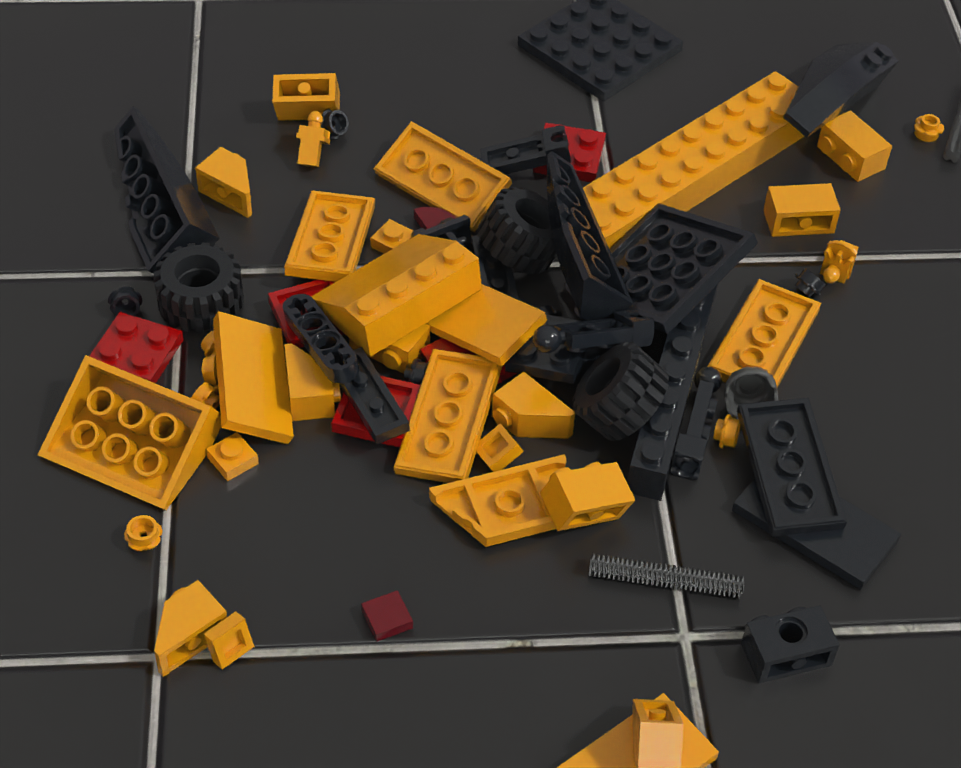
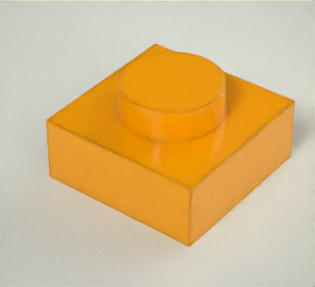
M389 219L370 238L371 248L385 254L411 239L413 230Z
M500 423L480 439L476 452L489 468L495 472L504 469L524 451Z
M238 432L206 449L207 458L227 482L259 464L258 455Z
M236 611L203 634L213 662L222 670L255 647L245 618Z

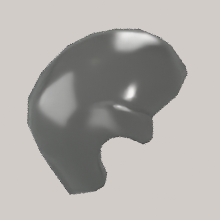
M746 366L732 372L724 388L727 412L733 418L738 419L737 408L739 404L777 401L778 390L774 377L761 367Z

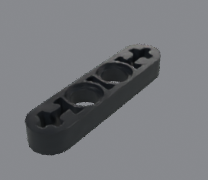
M297 294L287 298L283 302L286 322L327 378L334 383H346L355 379L359 374L355 352L314 299L306 294ZM318 326H320V328L315 329V330H307L308 328H311V327H318ZM326 345H335L331 348L320 349L321 347Z

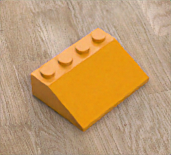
M417 234L311 297L328 319L356 345L362 347L365 353L371 357L481 290L479 258L458 241Z
M85 355L38 452V456L167 511L206 457V449L213 445L221 428V415L212 406Z

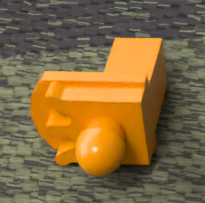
M313 111L308 115V126L299 125V131L296 135V138L300 139L298 164L319 167L322 144L330 145V131L320 128L321 123H323L322 114L318 111Z
M843 240L829 241L824 251L825 256L820 270L824 281L827 283L838 281L844 284L851 276L859 247Z

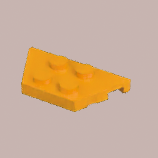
M563 454L430 487L429 498L432 503L485 547L554 530L556 526L542 499L540 491L548 483L553 472L565 468L566 456Z

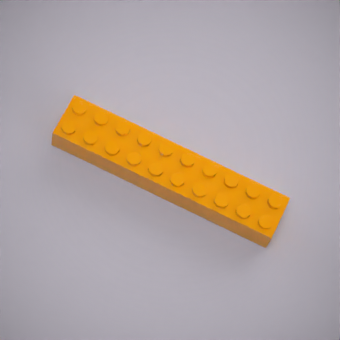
M775 71L583 187L609 249L623 238L658 203L687 212L803 138L804 135L783 118L799 86Z

